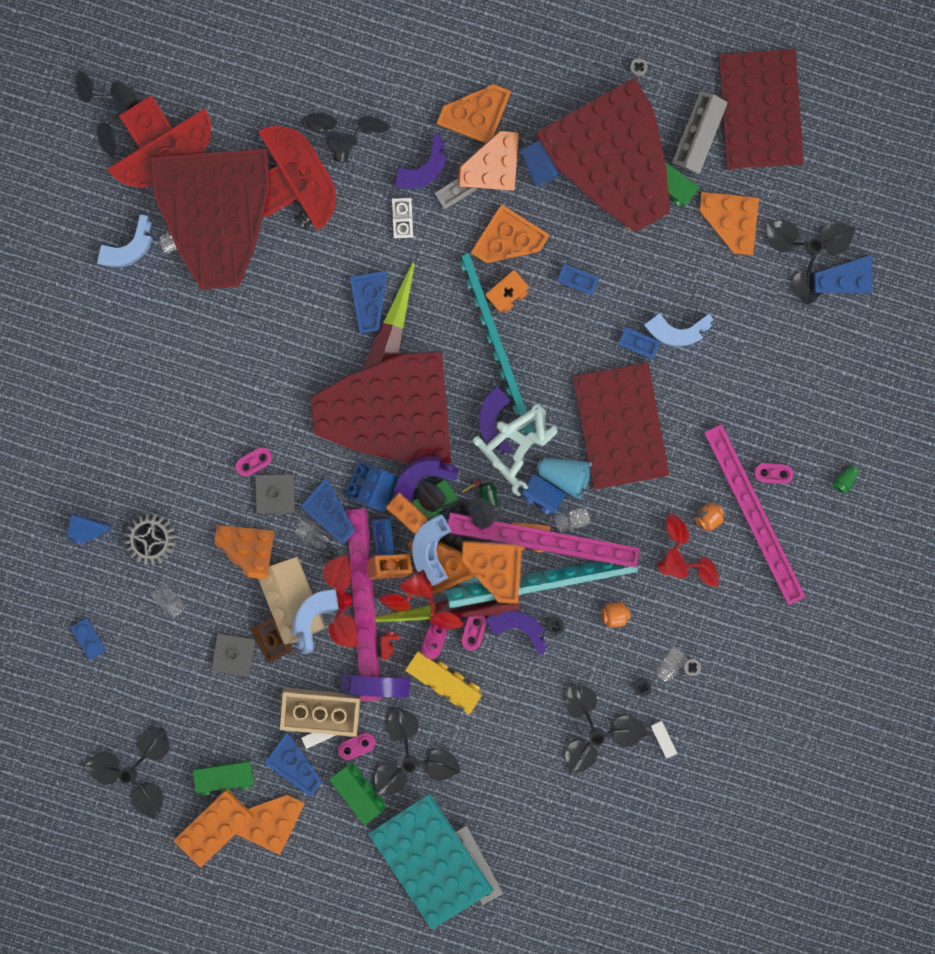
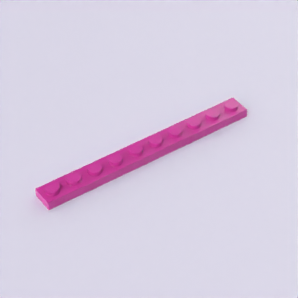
M722 424L705 432L704 434L787 605L805 598L806 596Z
M367 509L346 510L356 530L348 541L354 616L357 625L359 675L380 676L372 579L369 580L367 560L371 559ZM361 696V701L382 700V697Z
M450 513L448 526L451 529L449 534L503 544L522 545L524 548L627 567H637L640 548L496 521L490 527L480 529L473 524L472 517Z

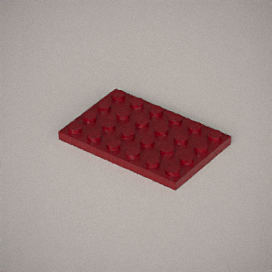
M796 49L719 54L722 100L728 102L723 113L726 170L803 165Z
M649 363L573 376L588 461L592 463L590 471L594 490L669 476Z

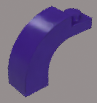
M434 134L431 156L423 167L415 170L398 168L396 189H420L432 183L440 175L447 159V155H440V152H444L445 146L442 135Z
M498 386L486 397L480 410V430L487 444L499 434L496 428L497 414L510 402L509 398ZM505 440L496 447L502 455L504 453L508 455L513 451L512 447Z
M442 456L420 457L409 463L402 470L398 477L393 497L401 493L408 500L412 501L415 486L421 479L427 476H438L456 480L459 468L451 463L440 464Z
M514 610L502 611L501 615H490L485 618L494 636L510 628L521 629L530 636L539 655L546 652L545 647L548 645L543 636H538L544 630L530 615Z
M341 673L340 692L360 696L409 697L410 678Z

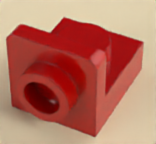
M396 631L384 632L385 636H381L382 660H389L390 655H393V643L389 644V640H400V635H396Z

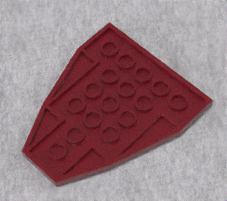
M635 77L536 133L554 167L599 208L634 232L643 229L670 213L667 169L655 113Z
M267 149L151 157L155 199L176 248L200 289L240 287L256 247L270 190Z
M442 350L402 353L349 374L311 396L314 435L354 451L406 464L420 457L431 455L442 456L440 463H451L452 461Z

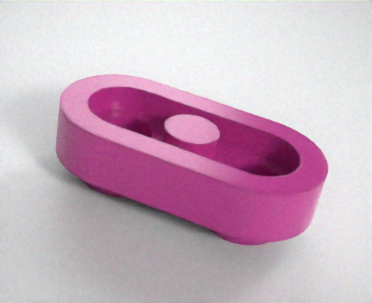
M266 448L254 450L237 461L236 471L241 476L252 475L271 463V452ZM262 453L266 455V459L264 461H261L259 459V456ZM244 463L249 464V469L247 471H245L242 467Z
M761 463L755 468L754 475L760 482L787 484L793 478V470L787 465ZM762 469L767 470L766 476L760 474ZM781 471L786 472L785 478L780 477Z
M485 616L468 617L462 637V644L467 650H475L480 646L486 627ZM476 618L481 621L478 626L473 624V620ZM469 637L475 638L473 644L468 643Z
M434 624L427 629L421 646V652L426 658L435 659L441 653L447 635L446 629L439 628Z
M370 733L359 734L357 737L342 742L338 748V753L344 760L354 759L371 751L375 746V739ZM362 740H368L369 745L363 746ZM346 747L351 748L350 754L344 752Z

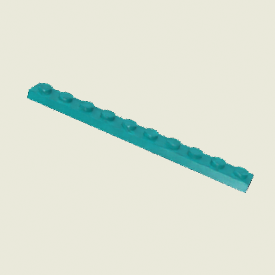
M469 253L462 255V261H459L463 272L467 271L469 278L466 279L470 290H474L476 295L473 297L476 308L480 307L482 315H479L482 325H487L489 332L486 333L489 344H494L495 351H492L496 362L500 361L502 368L499 371L502 380L506 379L509 386L505 388L509 398L513 397L515 405H512L515 415H520L521 417L527 411L470 255ZM531 423L521 428L522 434L534 433Z
M597 561L545 572L531 573L520 576L519 595L638 572V567L633 568ZM483 584L446 590L449 608L496 599Z

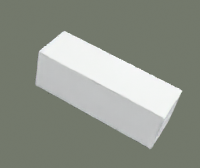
M660 720L650 725L666 759L677 754L663 722Z
M310 733L303 736L302 740L307 749L336 735Z

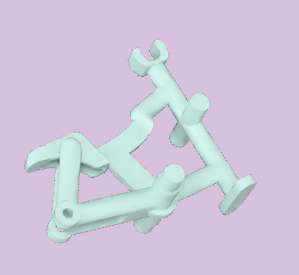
M534 405L532 410L509 424L499 422L497 428L500 433L488 445L478 436L472 441L488 457L493 466L511 483L514 494L518 496L521 495L518 492L519 486L528 489L526 483L518 481L515 477L523 465L522 458L534 442L544 446L557 433L556 426L546 431V410L540 405ZM535 420L537 433H529L527 436H524L518 432V430ZM505 438H511L520 444L513 456L515 463L510 471L492 451Z

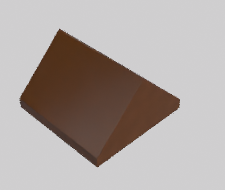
M274 617L251 628L267 663L294 651L292 644H284Z

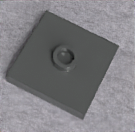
M294 474L255 475L256 514L295 513Z
M217 633L211 671L250 677L256 639Z

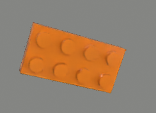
M226 789L173 841L201 868L254 815Z

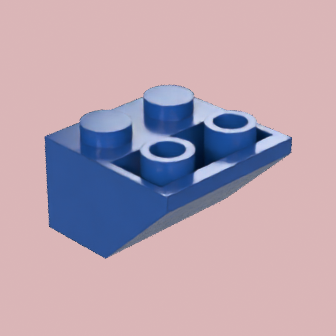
M540 141L521 150L535 187L557 179L559 171L554 167Z
M358 461L344 496L384 512L398 476Z
M533 474L527 484L528 489L524 488L522 492L525 495L524 500L532 505L534 502L541 505L539 509L548 515L551 512L556 513L566 496V493Z

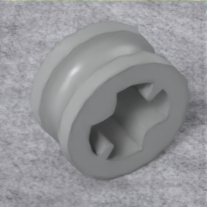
M641 58L633 60L630 65L631 73L637 77L643 76L648 68L646 61ZM637 63L639 65L642 63L644 65L642 69L644 70L636 72L634 64Z
M691 658L685 661L683 668L689 676H696L701 671V664L698 660ZM690 662H691L692 664H693V662H695V663L697 664V665L695 666L696 669H697L695 672H693V671L689 672V671H688V669H689L688 664H689Z

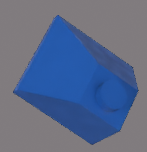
M76 514L71 516L68 537L72 538L71 542L82 545L83 542H89L113 529V526Z

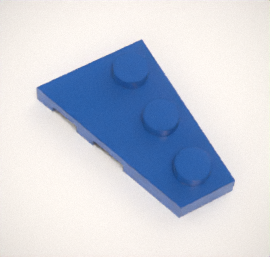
M872 255L814 273V293H872Z
M388 271L350 277L360 334L379 331Z
M325 478L301 507L344 545L356 530L329 480Z
M287 732L264 764L311 797L322 783V779Z

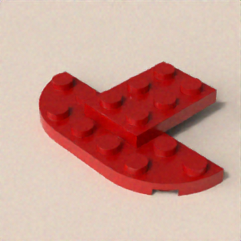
M149 96L128 109L124 114L119 115L140 149L112 165L107 170L115 179L125 185L141 188L152 186L151 157L202 154L211 135V122L208 112L204 108L172 128L153 96Z
M271 126L258 131L278 166L269 170L270 190L264 217H269L299 199L316 230H320L333 215L336 205V191L329 174L313 147L301 133L291 128Z

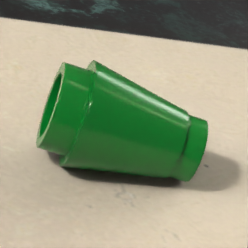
M850 465L834 479L833 487L842 494L849 492L859 470Z

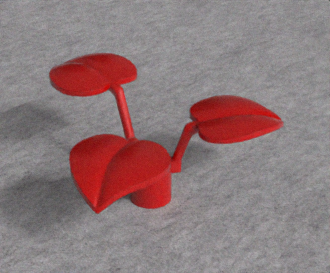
M668 513L666 530L671 539L677 542V545L667 551L664 559L658 561L657 567L660 573L683 579L688 576V568L697 567L698 576L704 583L712 587H718V571L710 559L702 557L699 559V563L687 564L684 561L678 548L682 543L689 542V531L682 519L675 514Z
M343 555L330 560L323 569L325 582L328 585H333L332 589L337 592L338 609H340L334 616L335 621L329 624L328 633L336 644L343 647L358 646L356 622L350 615H341L343 611L347 610L346 607L352 604L351 595L344 591L350 584L351 569L347 555Z
M423 570L401 583L400 588L402 591L409 594L406 598L399 594H387L378 600L391 610L405 612L411 607L408 601L412 595L429 598L432 615L430 622L442 629H456L465 624V622H462L456 615L450 612L439 611L436 613L434 611L433 587Z

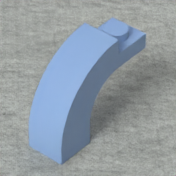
M140 214L136 234L128 245L121 248L101 245L97 264L118 268L138 261L147 252L153 239L150 236H146V232L149 233L152 222L149 221L150 218Z
M659 313L646 323L644 327L652 337L661 343L680 347L691 345L701 340L703 337L699 331L705 332L712 326L710 322L714 319L708 314L691 328L681 330L670 326Z
M443 515L431 519L420 527L415 535L412 547L413 560L417 571L424 570L432 586L448 578L436 553L438 541L451 532Z
M336 590L321 591L312 595L295 613L291 626V635H299L297 644L302 654L310 653L313 650L311 635L312 619L319 614L334 613L338 609Z

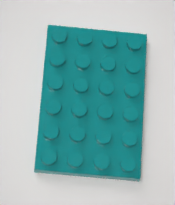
M431 794L423 797L368 833L431 930L494 891Z

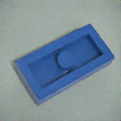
M564 264L557 282L592 296L599 277Z
M625 327L618 345L654 360L661 342Z
M390 518L372 520L376 556L395 555Z
M88 618L70 627L89 661L107 651Z

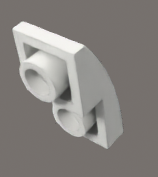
M411 197L392 198L394 238L413 237Z

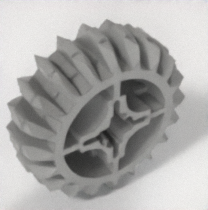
M146 514V520L140 515L138 516L139 523L136 520H132L135 527H127L132 532L125 533V536L130 537V540H126L124 543L131 544V547H128L126 550L134 551L130 555L131 558L138 555L137 562L144 558V565L148 564L149 559L151 565H155L156 558L159 563H162L161 556L168 559L169 556L166 552H174L169 546H176L175 542H171V539L176 538V535H170V532L175 529L174 527L167 528L170 525L169 521L165 522V524L162 523L164 521L163 516L157 521V514H153L152 519H150L149 514ZM151 523L146 534H136L141 526ZM156 525L163 530L166 539L157 536ZM149 534H152V538L160 542H151L152 545H149V541L141 537H149ZM135 539L144 543L145 554L138 549ZM154 545H165L158 554L150 555Z

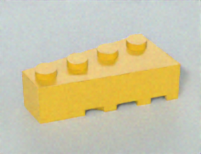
M418 650L405 671L425 685L431 686L438 694L446 696L454 705L463 707L464 712L470 714L482 696V692L479 691L481 688L473 682L468 684L464 681L465 677L457 671L453 674L447 670L448 665L440 660L437 663L432 659H428Z

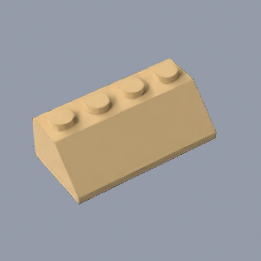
M298 557L270 566L267 579L258 578L284 644L297 642L299 635H291L294 615L299 607L313 595ZM321 614L312 619L311 635L326 628Z
M284 688L280 730L357 737L361 696L341 692Z

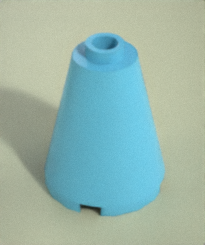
M544 458L543 461H539L537 471L543 479L574 498L581 499L583 494L580 492L582 488H587L591 476V471L588 467L592 466V463Z

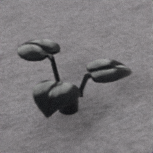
M78 71L76 89L79 98L84 103L90 102L91 97L114 100V106L118 113L106 120L105 124L103 122L99 123L97 128V136L101 147L107 154L114 156L116 134L109 124L119 117L120 114H124L126 110L137 104L133 88L115 81L111 85V95H96L92 92L93 83L89 76L82 71Z
M314 113L303 118L306 126L312 130L326 131L329 129L331 131L326 134L325 140L334 151L333 159L337 162L348 161L349 149L357 145L358 140L356 137L360 131L372 135L391 129V126L383 120L368 116L357 121L359 127L354 135L335 132L332 126L337 125V120L331 115Z
M783 220L767 223V239L770 245L778 252L787 253L791 250L792 245L806 246L805 250L811 256L807 273L799 272L792 279V289L795 295L805 304L813 303L821 294L814 293V273L817 272L810 273L816 255L823 250L824 246L830 254H843L850 246L855 229L844 224H829L820 231V239L813 238L809 242H795L799 236V231L795 224Z
M420 480L418 483V499L422 507L427 511L436 512L439 510V507L441 509L460 507V515L472 517L473 524L480 529L490 527L499 515L500 507L481 498L470 499L466 503L461 501L460 503L443 505L446 502V496L439 487L424 480ZM448 533L439 540V542L463 553V543L466 540L462 536Z
M577 684L570 685L567 690L566 707L570 714L575 717H580L585 713L591 731L589 733L590 742L586 744L582 740H575L566 748L565 758L570 774L579 773L590 768L596 762L598 756L597 750L591 746L602 745L605 742V738H608L611 733L615 732L614 740L622 747H631L648 735L645 726L638 719L628 715L616 718L614 721L615 729H611L607 733H604L599 727H594L588 711L595 709L597 696L592 689Z
M400 707L395 708L391 712L387 723V730L390 737L395 741L404 738L405 757L399 769L393 763H384L378 767L375 774V792L379 795L393 794L403 789L407 783L405 773H413L416 767L428 763L426 768L428 775L437 781L447 780L460 773L457 759L447 750H432L429 756L430 760L426 759L418 762L414 755L409 754L407 737L416 735L419 723L412 713Z
M159 727L149 729L140 736L137 747L145 754L132 767L128 766L123 770L117 769L119 761L114 754L109 752L96 755L84 766L89 775L100 783L112 784L119 778V781L123 784L131 783V785L139 786L140 788L136 789L132 794V804L137 811L152 819H155L161 811L163 805L162 791L154 783H149L144 787L143 784L136 782L135 779L137 778L136 767L147 756L153 760H159L165 757L169 751V740L166 730Z

